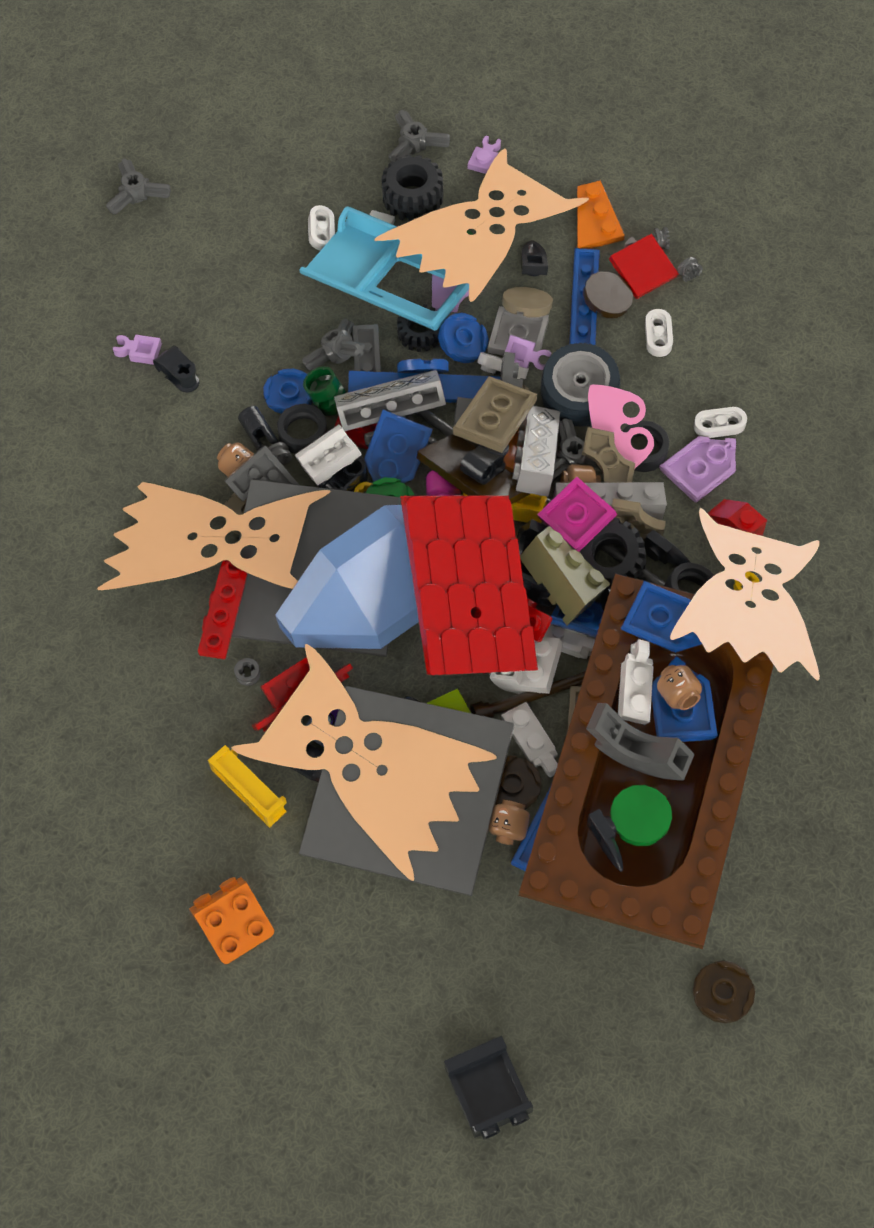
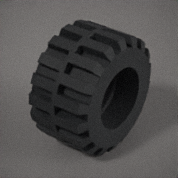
M406 155V158L399 157L396 158V162L391 161L388 164V168L384 169L381 178L383 203H385L386 210H390L392 216L398 214L399 220L404 221L406 217L410 222L414 218H419L433 212V210L440 209V205L443 203L442 171L438 169V165L435 162L431 163V159L427 157L423 159L420 155H416V157ZM408 186L420 187L417 189H406Z
M614 518L613 522H609L579 551L594 569L602 573L604 578L610 583L609 587L612 586L615 574L640 579L643 575L642 569L646 568V551L639 531L636 528L632 529L631 524L627 521L622 524L619 518ZM607 544H618L627 550L624 561L615 567H603L595 562L597 552Z

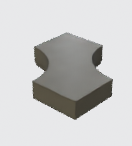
M587 427L582 455L591 458L597 463L603 474V483H632L636 463L625 459L618 452L614 443V432Z
M613 498L612 508L617 513L614 518H619L622 524L625 521L629 522L632 529L636 528L639 531V535L643 540L646 539V536L653 529L663 536L666 521L653 518L645 513L640 502Z

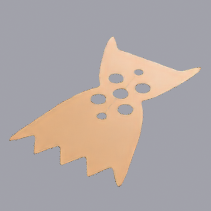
M503 149L493 160L482 181L478 200L435 210L377 236L374 240L399 239L400 244L396 254L397 258L422 254L419 272L445 269L443 287L468 283L469 300L472 302L482 292L506 257L514 239L515 226L518 223L533 222L568 211L584 204L589 198H563L508 165L507 150ZM493 190H499L504 194V198L493 200L489 197V193ZM524 190L526 195L520 196L517 194V191ZM518 205H523L529 209V213L523 216L514 213V208ZM493 207H500L504 210L505 214L501 217H493L490 215L489 210ZM476 209L480 212V216L477 219H469L465 216V211ZM493 224H500L504 226L505 231L502 234H493L489 228ZM475 229L476 234L469 235L467 230Z
M142 482L138 489L147 498L123 508V511L135 518L138 523L114 533V536L125 543L129 549L104 560L106 564L118 570L120 575L97 589H117L177 578L209 568L223 560H229L238 569L251 575L293 589L298 580L290 574L308 507L331 491L320 490L300 494L256 507L243 515H238L227 506L206 497ZM218 516L226 518V524L223 528L215 530L210 527V522L213 518ZM255 517H263L266 521L264 527L259 530L250 529L249 523ZM235 530L241 532V539L237 543L228 544L225 541V536L229 532ZM190 533H197L196 539L188 540ZM278 534L280 538L276 542H271L269 540L270 536ZM208 544L216 545L218 549L214 556L205 558L201 555V550L204 546ZM245 546H255L257 548L255 556L249 559L241 557L240 552Z
M700 508L699 516L704 532L715 556L725 567V570L713 576L697 591L676 623L670 639L674 640L694 632L707 652H711L723 643L729 642L743 662H747L757 654L765 652L778 672H783L794 662L799 661L810 675L818 681L820 677L805 623L796 604L782 584L793 579L806 566L816 553L819 541L816 540L803 546H796L717 524ZM757 547L761 549L762 553L756 554L751 549ZM739 554L745 558L746 563L743 565L735 564L729 560V555ZM769 563L775 564L780 567L782 572L774 575L767 572L764 566ZM748 571L756 572L761 575L762 581L758 583L751 582L745 577V573ZM728 579L737 580L743 585V589L739 591L732 590L726 586L725 582ZM764 589L773 590L779 595V599L776 601L768 600L763 597L761 592ZM752 601L756 604V607L750 608L746 606L745 602Z
M305 644L310 671L259 742L236 745L231 748L243 756L272 764L305 770L326 769L330 773L335 790L352 817L391 862L408 879L414 881V873L408 851L437 852L439 850L428 823L431 821L458 822L459 818L449 798V792H478L479 787L469 770L468 763L497 759V757L493 753L479 747L418 727L385 721H361L354 702L330 666L313 647ZM335 709L342 710L346 715L345 723L339 727L332 726L328 721L329 713ZM305 715H309L312 718V723L308 726H304L301 723V719ZM370 733H377L382 738L381 747L375 751L368 750L364 745V739ZM342 736L349 737L353 742V748L347 754H340L335 748L336 740ZM319 740L323 743L324 752L320 757L312 758L307 754L306 747L310 741ZM356 764L360 768V776L356 781L349 782L343 778L342 771L346 765ZM379 765H385L388 769L387 773L383 776L377 774V767Z

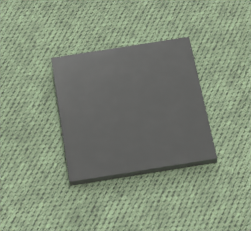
M250 480L244 513L256 507L300 494L320 490L331 491L308 507L290 574L299 581L321 548L384 505H401V498ZM255 517L250 521L249 527L252 530H259L264 527L266 521L263 517ZM273 534L272 536H270L269 540L271 542H276L279 540L280 536L278 534ZM247 545L241 550L240 555L242 558H252L256 555L257 548L253 545ZM248 573L232 637L293 645L279 628L275 616L293 589L271 583ZM389 643L381 649H321L387 657Z
M345 686V690L355 704L359 719L363 722L385 721L418 727L479 747L493 753L497 759L468 763L469 770L479 787L478 792H449V798L459 818L458 822L431 821L428 823L439 850L437 852L408 851L413 868L414 881L408 879L391 862L352 817L335 790L330 773L326 769H322L299 854L472 896L515 726L514 723ZM340 709L334 727H339L345 723L346 715ZM370 733L365 737L364 745L368 750L375 751L381 747L382 738L379 734ZM347 736L338 738L335 743L336 751L340 754L349 753L353 748L352 740ZM356 764L346 765L342 771L343 778L349 782L356 781L360 776V768ZM385 765L377 767V774L380 776L385 775L388 771Z

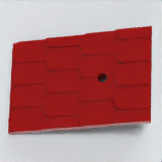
M400 496L427 674L448 675L538 670L533 627L530 625L518 538L515 536L512 504L509 496Z

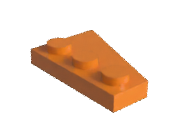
M601 180L577 186V198H589L587 202L577 207V248L591 249L623 241L625 235Z

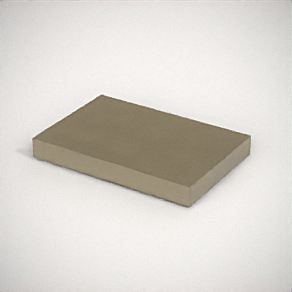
M488 376L453 427V434L503 453L535 404L537 394Z

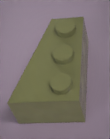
M550 526L539 533L520 555L521 561L537 584L543 583L551 594L548 597L551 604L555 605L557 603L565 614L563 621L567 626L588 609L610 585L600 571L594 569L580 552L574 550L563 539L562 535L554 531Z

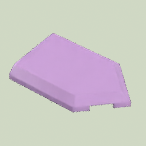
M698 436L661 464L659 468L691 500L697 503L735 473L736 439L725 438V440L709 439V437Z

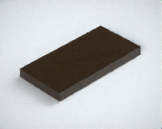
M454 434L417 451L416 458L468 496H509V500L513 504L530 495V493L516 491L517 480L512 479L513 473L507 469L485 485L478 483L461 472V461L469 451L476 449V447Z

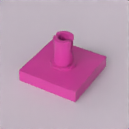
M576 477L537 515L548 527L550 526L554 531L559 532L563 539L574 550L579 552L617 513L582 480Z

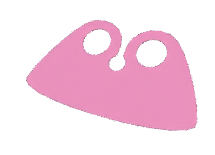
M590 385L588 403L592 428L614 432V443L618 452L625 459L636 463V468L652 452L654 447L653 436L643 427L631 428L628 432H622L620 427L624 423L628 425L636 424L644 418L646 412L644 401L639 396L622 389L604 385ZM633 401L639 405L640 412L636 417L629 418L624 415L623 406L627 402ZM641 433L647 437L648 444L644 449L637 450L632 447L631 438L635 434Z

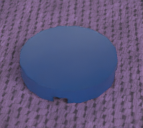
M454 313L445 319L439 328L438 339L441 348L447 356L461 363L474 362L479 358L480 352H485L488 347L486 329L472 315Z
M408 359L397 363L398 373L421 374L437 370L438 374L449 372V363L444 359H433L431 361Z
M293 368L282 369L273 377L271 375L264 385V399L268 407L282 414L285 409L296 404L311 405L313 400L310 399L303 387V381L307 374Z

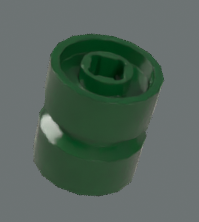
M324 366L315 368L306 375L303 381L306 393L325 416L338 414L334 396L347 392L331 368Z

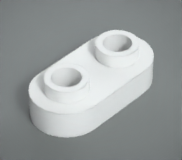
M318 205L310 211L308 235L311 246L320 251L335 235L333 212L325 206Z
M662 309L651 310L645 319L646 347L653 356L663 357L668 355L673 345L671 316ZM654 323H660L662 326H655Z
M480 352L477 363L482 365L481 370L495 374L496 370L501 372L503 358ZM519 366L517 379H526L529 368Z
M738 407L704 410L695 417L694 431L699 436L709 438L736 435L745 429L747 415ZM729 421H735L737 424L731 425ZM708 424L711 426V428H706L702 425Z

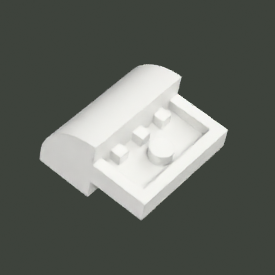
M338 424L295 454V457L309 477L319 485L323 481L330 479L345 466L353 463L362 454Z
M543 637L541 642L534 640L538 670L492 672L490 675L491 681L499 688L517 694L526 691L549 694L563 646L561 639Z

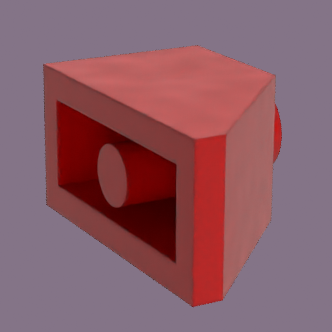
M724 499L707 513L717 524L763 536L767 519L747 502Z

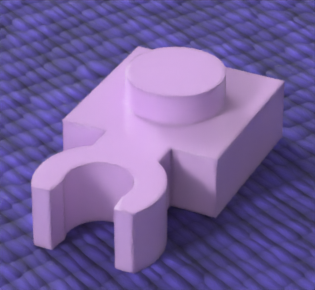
M485 136L482 141L483 148H475L468 162V169L486 174L493 160L498 155L497 151L501 147V140L497 139L495 144L490 145L488 144L489 136Z
M119 335L116 338L118 345L124 346L113 347V352L117 357L129 355L132 362L153 364V360L159 355L162 343L161 339L156 337L135 335L133 341L129 340L126 336Z
M510 335L505 352L515 353L514 362L519 363V366L528 368L529 363L533 362L535 367L543 370L545 366L539 362L540 356L550 357L552 354L548 350L534 351L536 343L514 335Z

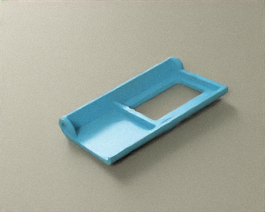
M349 206L345 207L339 217L336 234L306 268L301 267L299 269L300 273L429 329L437 330L468 291L469 284L457 285L437 311H431L377 288L376 286L398 261L420 269L422 254L397 258L396 254L400 244L399 239L374 240L377 236L397 226ZM438 269L427 272L444 279L446 270Z

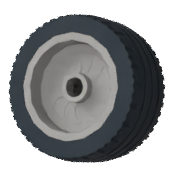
M587 343L569 344L556 350L547 360L541 377V396L545 408L559 411V421L567 418L572 420L575 427L591 426L588 403L589 387L594 384L620 389V374L615 360L604 349Z

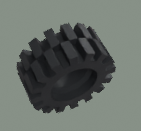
M423 304V307L428 309V305ZM431 307L429 310L435 311V308ZM401 316L398 317V339L402 341L404 347L408 345V349L413 351L414 347H417V352H421L423 347H425L426 351H429L430 345L433 348L437 346V341L439 342V328L435 331L429 329L423 333H416L411 330V327L416 324L415 322Z

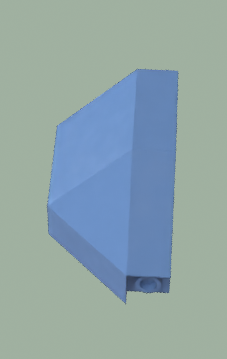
M384 505L318 551L275 614L279 628L295 647L305 648V644H308L313 648L381 649L419 622L402 505Z

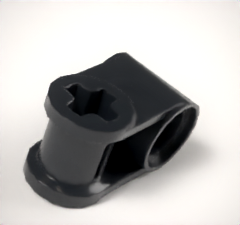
M173 345L153 360L157 371H162L166 375L164 378L168 379L180 391L189 393L198 388L199 378L195 375V364L177 346Z
M480 445L464 456L460 464V471L482 485L487 484L505 470L506 463L504 457L509 451V445L506 446L503 453Z
M359 456L353 463L345 466L330 479L319 484V488L354 492L358 484L367 482L368 474L365 460ZM355 470H358V471H359L358 473H351L352 471H355Z

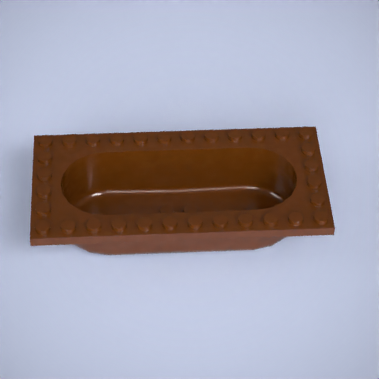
M615 574L518 896L703 949L774 664L765 652H761L747 662H743L729 642L723 643L711 652H707L704 646L700 644L676 653L649 642L650 654L648 658L653 660L652 682L661 675V672L668 667L669 663L676 656L684 661L685 665L695 673L701 674L710 681L718 736L711 740L683 742L694 753L684 780L654 777L617 762L595 746L597 739L586 729L597 703H607L618 714L621 663L625 661L626 655L630 654L631 644L637 642L638 639L644 640L621 630L644 581ZM654 584L690 600L695 596V594ZM651 699L649 723L644 725L627 720L624 721L639 731L656 736ZM646 785L655 788L667 798L671 806L672 821L668 833L652 845L635 846L622 840L616 832L615 841L623 861V871L620 872L608 859L588 828V816L600 809L604 817H610L614 798L628 787Z

